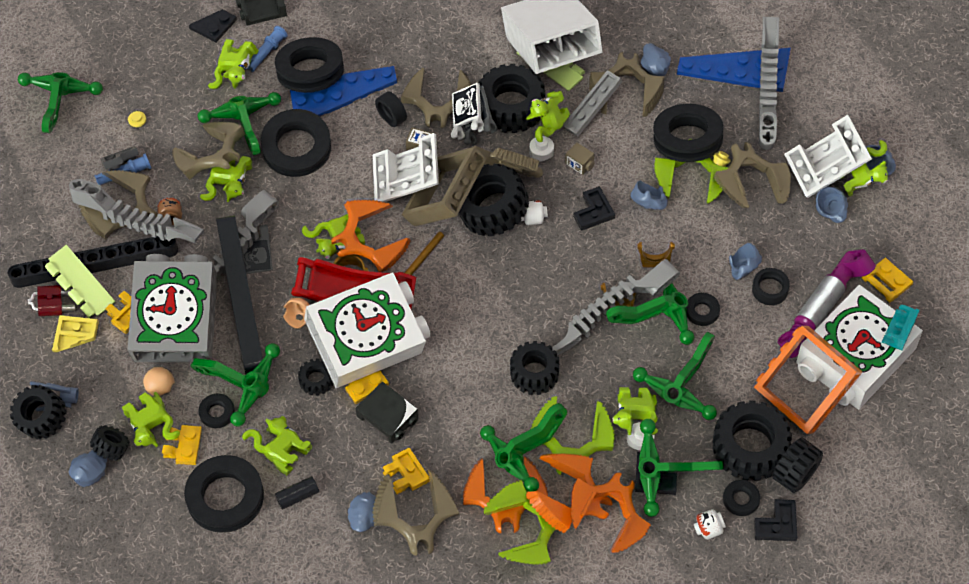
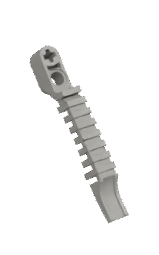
M763 17L759 146L765 150H770L774 147L777 135V113L775 109L777 105L779 17ZM770 120L773 124L766 125L763 121Z
M75 179L69 183L74 203L99 210L105 220L110 218L114 224L118 222L120 226L124 227L126 225L129 229L135 228L137 232L143 231L144 234H152V237L155 238L158 236L163 241L165 239L170 241L173 238H182L196 243L201 234H204V229L175 217L173 218V227L169 214H166L163 218L162 214H158L155 217L154 213H150L148 217L146 211H143L140 215L137 208L132 212L131 205L126 204L124 208L122 200L118 199L115 202L99 184L83 179Z
M266 190L259 192L241 210V215L246 219V226L243 229L241 227L238 228L243 254L247 251L248 246L251 247L253 245L252 238L255 240L259 238L256 227L269 217L279 205V201ZM222 250L220 251L222 259L217 255L213 257L217 280L221 278L222 273H226Z
M664 259L640 280H635L629 275L626 278V282L621 280L618 282L617 287L613 286L609 293L606 291L601 299L598 297L594 304L590 303L588 309H582L580 315L573 316V320L568 323L567 335L552 347V351L555 350L558 356L578 344L582 340L580 337L582 334L577 328L588 338L590 336V328L594 329L596 327L594 324L595 320L597 322L601 320V312L606 315L607 307H615V301L622 305L624 303V295L629 301L634 299L633 293H650L655 297L673 283L680 275V272L667 259Z

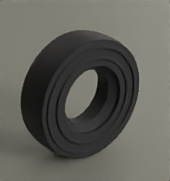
M696 293L688 299L686 316L693 324L708 326L718 319L720 305L714 296L708 293ZM699 304H705L710 308V312L706 315H700L695 311V307Z
M219 393L205 397L199 405V417L203 424L210 428H222L231 422V415L235 412L231 399ZM221 405L224 408V413L219 417H212L209 414L211 407Z
M735 480L725 488L723 502L726 509L732 514L747 516L757 510L760 503V493L758 488L750 481ZM740 491L745 492L750 500L747 504H738L734 500V494Z

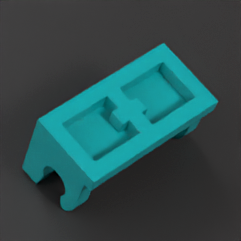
M900 305V310L896 309L882 339V343L901 351L906 344L920 311L906 305Z

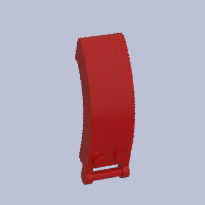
M300 257L297 261L298 271L295 287L292 288L291 294L295 297H303L319 302L390 273L357 270L321 259L313 261ZM306 267L311 268L307 290L302 288ZM403 272L394 273L398 284L406 281L414 296L417 277Z

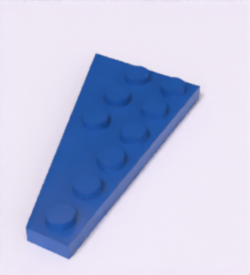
M780 48L778 50L776 91L783 92L791 48ZM762 51L680 57L677 75L760 88Z
M390 66L345 73L334 85L316 92L304 93L290 90L293 109L308 110L318 116L331 113L353 103L357 99L365 98L375 91H380L396 84L395 68Z

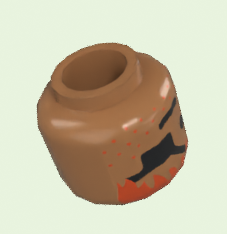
M165 198L159 202L157 207L158 214H162L163 218L166 214H169L172 225H174V217L182 219V206L177 199Z

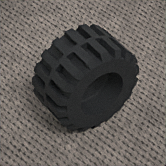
M528 341L524 343V346L519 345L517 350L513 351L510 359V375L514 386L517 389L520 387V391L523 393L527 390L528 395H533V392L541 395V391L547 393L549 392V387L553 389L555 382H558L560 360L557 357V352L555 350L552 351L550 345L545 346L544 342L538 344L537 341H533V343L529 344ZM530 363H540L545 369L533 373L527 371L524 367Z
M31 385V389L28 387L24 388V392H19L17 399H13L14 405L10 406V411L13 412L10 414V418L13 420L12 423L17 429L31 438H49V434L55 435L56 430H60L62 427L60 425L61 422H65L66 418L63 417V415L67 414L66 409H64L65 403L60 396L47 387ZM45 404L42 415L38 419L32 420L34 410L38 406Z
M803 437L797 439L780 458L774 469L773 479L792 493L799 491L817 470L822 461L823 451Z

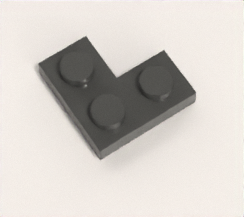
M133 146L100 158L104 168L111 171L120 168L123 160L127 162L129 159H136L135 156L139 155L137 148Z

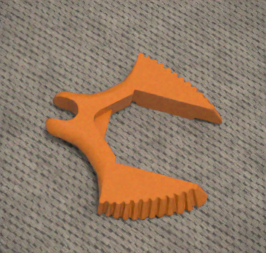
M378 200L347 201L344 204L348 213L346 227L342 233L331 240L332 244L342 243L345 246V249L339 251L337 255L340 257L353 254L371 260L378 272L387 271L406 252L411 242L410 238H405L374 250V248L360 243L355 229L358 221L379 214L384 210L392 208L393 205Z
M550 453L540 456L539 459L551 464V467L575 479L579 478L595 486L591 476L592 457L565 453ZM538 491L527 492L526 497L530 500L529 503L532 504L536 512H539V515L551 527H555L556 530L558 529L562 533H565L572 524L570 507ZM607 496L593 498L584 516L591 515L600 519H606L609 513L603 510L600 504L612 506L611 498Z
M523 456L524 465L529 476L536 478L539 482V489L537 491L548 496L546 483L532 461H529V458ZM481 458L472 468V472H470V476L465 484L463 505H477L484 509L485 506L487 507L490 498L485 496L483 458ZM523 505L490 514L493 517L495 529L498 533L502 534L501 526L505 522H510L513 525L514 533L519 530L521 515L526 510Z
M620 472L615 473L609 482L595 486L578 478L574 483L571 499V517L575 529H577L593 498L610 496L619 502L623 516L626 518L611 548V552L624 551L646 535L651 524L642 519L635 511L632 502V493L635 487L633 480L630 481L628 486H623L620 483L622 475Z

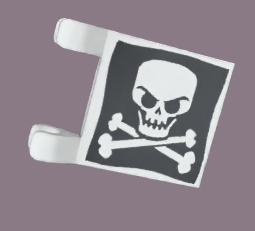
M475 83L452 93L454 128L451 132V137L454 139L458 137V140H462L465 134L461 126L472 122V130L478 129V132H482L484 130V123L481 119L480 84Z

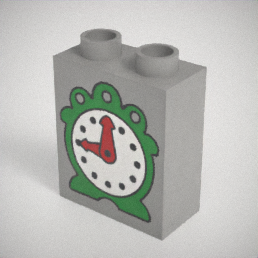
M150 254L146 256V261H134L128 352L134 362H192L194 358L212 360L217 273L213 262H208L207 257L191 254L185 256L184 262L169 261V257L162 254Z

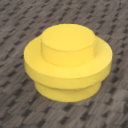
M135 111L128 116V122L132 127H141L146 122V116L143 112Z
M723 151L713 155V162L719 166L726 167L731 162L728 158L729 155Z

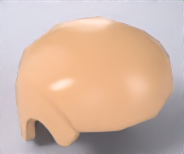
M291 298L284 305L286 312L283 317L291 327L300 329L306 325L304 320L306 306L310 305L306 300ZM296 315H302L303 319L297 320Z
M164 367L152 368L147 371L143 379L145 390L152 396H154L155 392L159 396L169 393L172 385L175 383L172 373Z

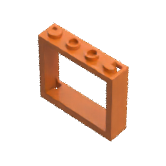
M801 326L793 332L792 336L794 337L790 342H786L781 347L780 355L770 361L768 364L769 369L757 378V384L754 388L806 434H813L862 374V371L812 328ZM805 336L847 371L807 422L766 387Z

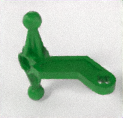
M24 72L19 74L17 79L21 86L25 87L33 84L51 92L49 106L42 119L43 133H51L55 127L63 95L90 91L93 95H99L103 92V86L100 82L95 81L88 84L63 72L31 77L29 73Z
M272 92L268 97L236 96L212 111L200 110L197 118L201 123H208L211 118L240 119L241 126L245 132L247 146L253 156L260 154V147L252 130L249 116L268 104L272 106L279 105L281 103V95L277 92Z
M673 283L663 290V296L636 307L615 306L606 312L609 322L622 324L639 323L664 313L672 318L680 330L679 339L682 344L690 345L695 339L694 333L688 330L686 316L688 300L684 294L677 291Z
M710 332L705 333L693 357L679 372L674 382L648 375L647 370L643 367L635 368L633 371L634 380L639 383L646 382L661 398L681 408L701 412L705 420L715 419L717 416L716 408L713 405H703L688 389L684 388L700 368L715 339V335ZM673 388L679 391L676 399H673L670 395Z
M275 343L266 346V356L253 371L246 375L213 360L194 358L190 365L193 370L199 373L220 377L243 390L239 409L233 412L230 417L232 425L236 427L243 426L246 421L245 413L258 398L263 397L269 390L268 375L272 360L280 355V347Z
M560 403L554 404L548 409L538 426L511 439L509 443L495 436V429L490 425L483 426L480 430L481 438L489 441L492 446L497 466L504 468L508 473L522 480L527 492L537 491L539 489V482L536 478L529 476L523 463V454L551 440L565 419L567 409Z
M644 419L640 423V430L644 433L638 469L647 503H645L643 508L644 513L648 517H655L660 511L658 503L655 502L660 472L724 470L723 461L660 463L659 454L652 436L656 429L655 422L651 419ZM648 462H652L655 465V470L650 474L645 471V465Z

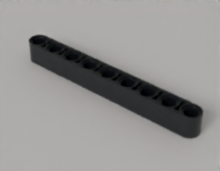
M233 215L216 218L246 375L258 366L263 357L236 218Z
M157 236L156 238L149 237L84 250L74 254L90 273H96L134 265V261H146V256L150 254H162L173 257L178 252V246L175 238L170 241L167 239L163 241ZM48 258L15 264L7 272L12 285L16 288L56 281V278L61 275L59 272L58 275L53 277L45 268V265L50 262Z

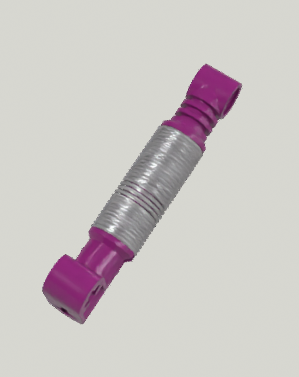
M853 250L844 254L831 274H827L796 315L791 329L779 337L777 343L780 347L786 342H790L794 337L792 336L793 332L798 327L809 326L815 330L825 320L843 295L848 281L853 277L866 276L875 269L876 264L866 250ZM806 336L789 358L798 356L801 344L807 339Z

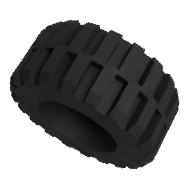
M503 64L499 68L494 67L490 69V73L486 72L479 81L480 86H484L492 120L495 122L497 130L499 128L503 133H507V130L512 131V133H517V130L520 129L522 132L526 131L528 126L532 128L536 125V121L539 122L541 117L527 120V117L531 114L532 100L545 98V85L541 81V77L538 74H534L535 72L530 68L526 69L523 65L515 66V64L505 66ZM505 92H517L524 95L526 99L517 104H504L498 101L496 97Z
M495 163L491 166L486 164L482 167L458 214L464 225L473 233L485 236V234L495 236L497 233L501 235L506 230H512L515 224L518 225L521 222V217L525 216L526 208L529 207L528 192L514 169ZM504 193L498 202L490 206H479L488 196Z
M749 400V403H745V401L738 402L736 407L731 405L727 408V411L721 413L715 425L712 449L713 453L716 454L715 459L723 461L726 472L730 470L732 471V476L737 478L740 475L743 476L742 480L747 481L749 478L759 481L761 476H764L765 479L772 477L777 463L790 447L792 441L789 422H785L786 417L782 413H777L778 409L773 406L770 408L764 402L758 404L755 400ZM743 429L758 430L769 439L771 446L760 452L747 451L735 442L733 435Z

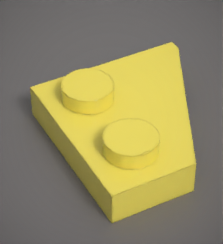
M60 315L52 351L60 352L94 341L99 321L97 319Z

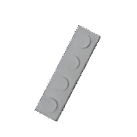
M607 70L563 124V127L579 137L623 82L622 79Z

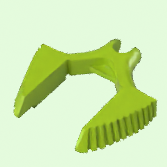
M709 157L697 161L708 172H711L707 203L712 202L723 191L722 187L720 188L716 179H714L716 171L728 169V167L716 165ZM655 158L654 169L659 185L663 187V193L670 198L674 167L677 168L686 162Z
M553 396L551 401L548 400L544 404L542 410L535 417L531 429L538 426L551 406L557 404V396ZM597 401L592 442H588L577 449L562 447L552 437L550 441L542 445H545L553 454L565 453L586 457L599 451H613L615 435L613 433V426H611V420L609 415H607L608 412L605 410L606 408L602 407L603 404ZM556 469V472L561 475L562 472Z
M522 480L508 484V486L506 485L493 499L489 500L487 507L485 506L484 514L489 515L523 505L525 509L538 516L542 529L536 542L499 552L498 555L502 558L505 557L507 560L525 564L539 565L551 562L547 544L551 535L556 530L555 527H551L539 515V512H536L532 504L529 503L530 500L526 497L527 491Z

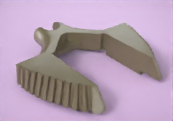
M620 52L616 64L608 71L616 76H634L644 84L642 117H646L648 113H651V110L653 111L657 102L661 99L664 91V77L650 75L643 70L639 64L637 53H634V57L628 60L623 57V52ZM590 72V91L605 72ZM607 102L600 109L603 114L607 112Z
M421 68L405 87L401 95V102L416 105L425 115V125L430 128L431 122L438 120L441 122V128H444L448 117L453 113L452 100L443 106H432L422 96L425 68ZM459 70L457 91L471 86L469 78L462 70Z
M210 122L209 124H203L202 126L207 133L223 142L222 149L214 155L197 159L195 155L175 147L172 150V156L177 167L189 180L204 169L213 167L229 169L230 161L240 160V154L234 150L235 143L245 136L241 125L232 122Z
M748 142L744 144L745 151H742L737 143L733 144L731 147L733 155L731 165L726 170L716 171L714 176L720 188L722 187V190L727 193L729 198H732V201H735L741 208H749L738 170L741 166L751 165L759 171L766 173L777 202L785 203L790 194L789 187L791 184V175L787 163H770L755 153L752 145Z
M474 146L487 158L484 165L490 164L491 166L494 163L501 166L505 165L514 169L517 173L528 177L540 178L543 175V170L538 167L539 160L502 148H497L494 152H490Z
M124 170L102 172L103 175L112 179L113 182L135 194L137 205L134 209H139L140 215L143 211H146L148 217L150 213H154L155 217L158 216V213L150 208L146 201L145 190L151 181L148 175ZM79 205V208H81L80 212L84 219L87 220L86 222L89 223L88 225L91 226L90 228L98 236L104 237L105 240L115 230L123 228L118 222L116 224L112 223L110 218L105 220L99 210Z
M430 469L428 473L435 515L428 524L410 526L401 518L398 519L393 483L389 474L385 475L383 481L380 482L381 485L378 486L379 490H377L375 503L373 504L374 526H388L397 530L407 540L410 552L414 556H417L418 542H423L427 547L428 554H431L434 550V534L444 520L459 514L458 508H456V504L447 487L441 482V478H438V475H435V472Z

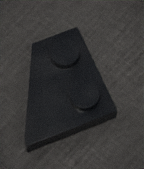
M222 9L191 23L189 29L217 43L235 23L237 17Z

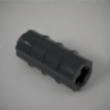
M311 476L296 484H292V486L283 488V490L275 493V497L283 510L319 493V489L314 478Z

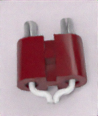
M61 285L37 286V292H34L31 298L28 299V304L38 311V316H60L62 312L75 311L76 309L75 305H62L61 296L68 295L72 289L65 291L61 289ZM35 295H37L38 308L31 302Z

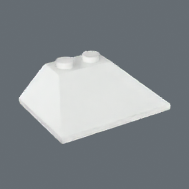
M849 115L832 124L835 132L806 150L799 144L784 154L807 198L872 160Z
M435 133L418 138L419 147L399 154H394L388 149L373 154L374 200L387 202L439 184Z

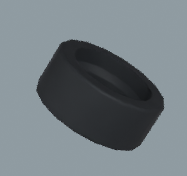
M387 91L376 98L375 105L378 113L391 127H396L407 119L405 107L395 94Z
M765 268L755 275L752 293L760 303L774 306L786 299L790 288V281L783 271L776 268ZM765 279H774L782 285V290L777 294H768L760 288V282Z

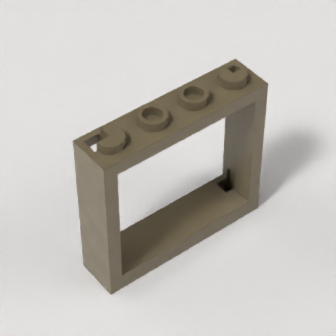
M476 147L437 157L438 170H441L440 173L438 172L439 183L445 172L458 169L442 201L428 204L438 185L414 192L402 216L414 226L457 216L487 160Z

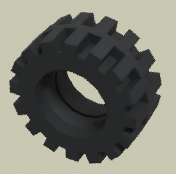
M316 358V361H313V359H310L309 363L306 361L304 366L301 365L300 371H298V380L301 389L305 393L309 392V395L315 393L316 396H319V393L325 394L326 390L329 391L331 389L333 381L323 360L320 361V359ZM313 372L324 374V378L319 382L308 380L309 375Z
M101 425L93 434L90 440V447L93 448L94 452H97V455H102L104 459L109 458L111 461L113 459L117 461L125 454L130 441L127 436H124L125 433L120 432L118 428L114 429L113 426Z

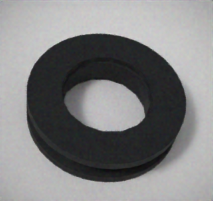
M308 37L297 39L283 46L275 57V67L279 82L285 88L296 92L308 93L324 90L334 85L344 72L341 49L334 42L324 38ZM306 59H319L326 62L318 69L310 71L294 68L295 64Z
M698 104L675 105L662 111L654 121V145L662 155L679 162H697L713 156L722 146L723 121L714 110ZM681 126H696L706 132L703 136L692 140L680 139L671 134L674 129Z
M303 109L282 111L273 116L262 130L261 148L263 157L268 166L281 175L290 177L309 175L320 169L330 156L331 139L329 129L323 119L311 111ZM302 130L311 134L315 143L308 153L302 156L291 157L279 150L278 141L289 131Z
M221 455L205 460L191 472L185 485L184 496L189 513L198 525L209 531L226 533L245 527L258 515L264 500V489L260 475L251 463L237 456ZM229 477L240 481L245 487L244 497L232 509L224 511L214 510L205 503V491L215 480Z

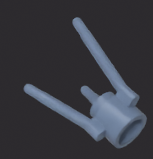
M30 382V385H42L51 390L60 391V397L64 401L65 407L71 408L72 403H77L78 388L64 387L51 383ZM45 406L36 408V411H43Z

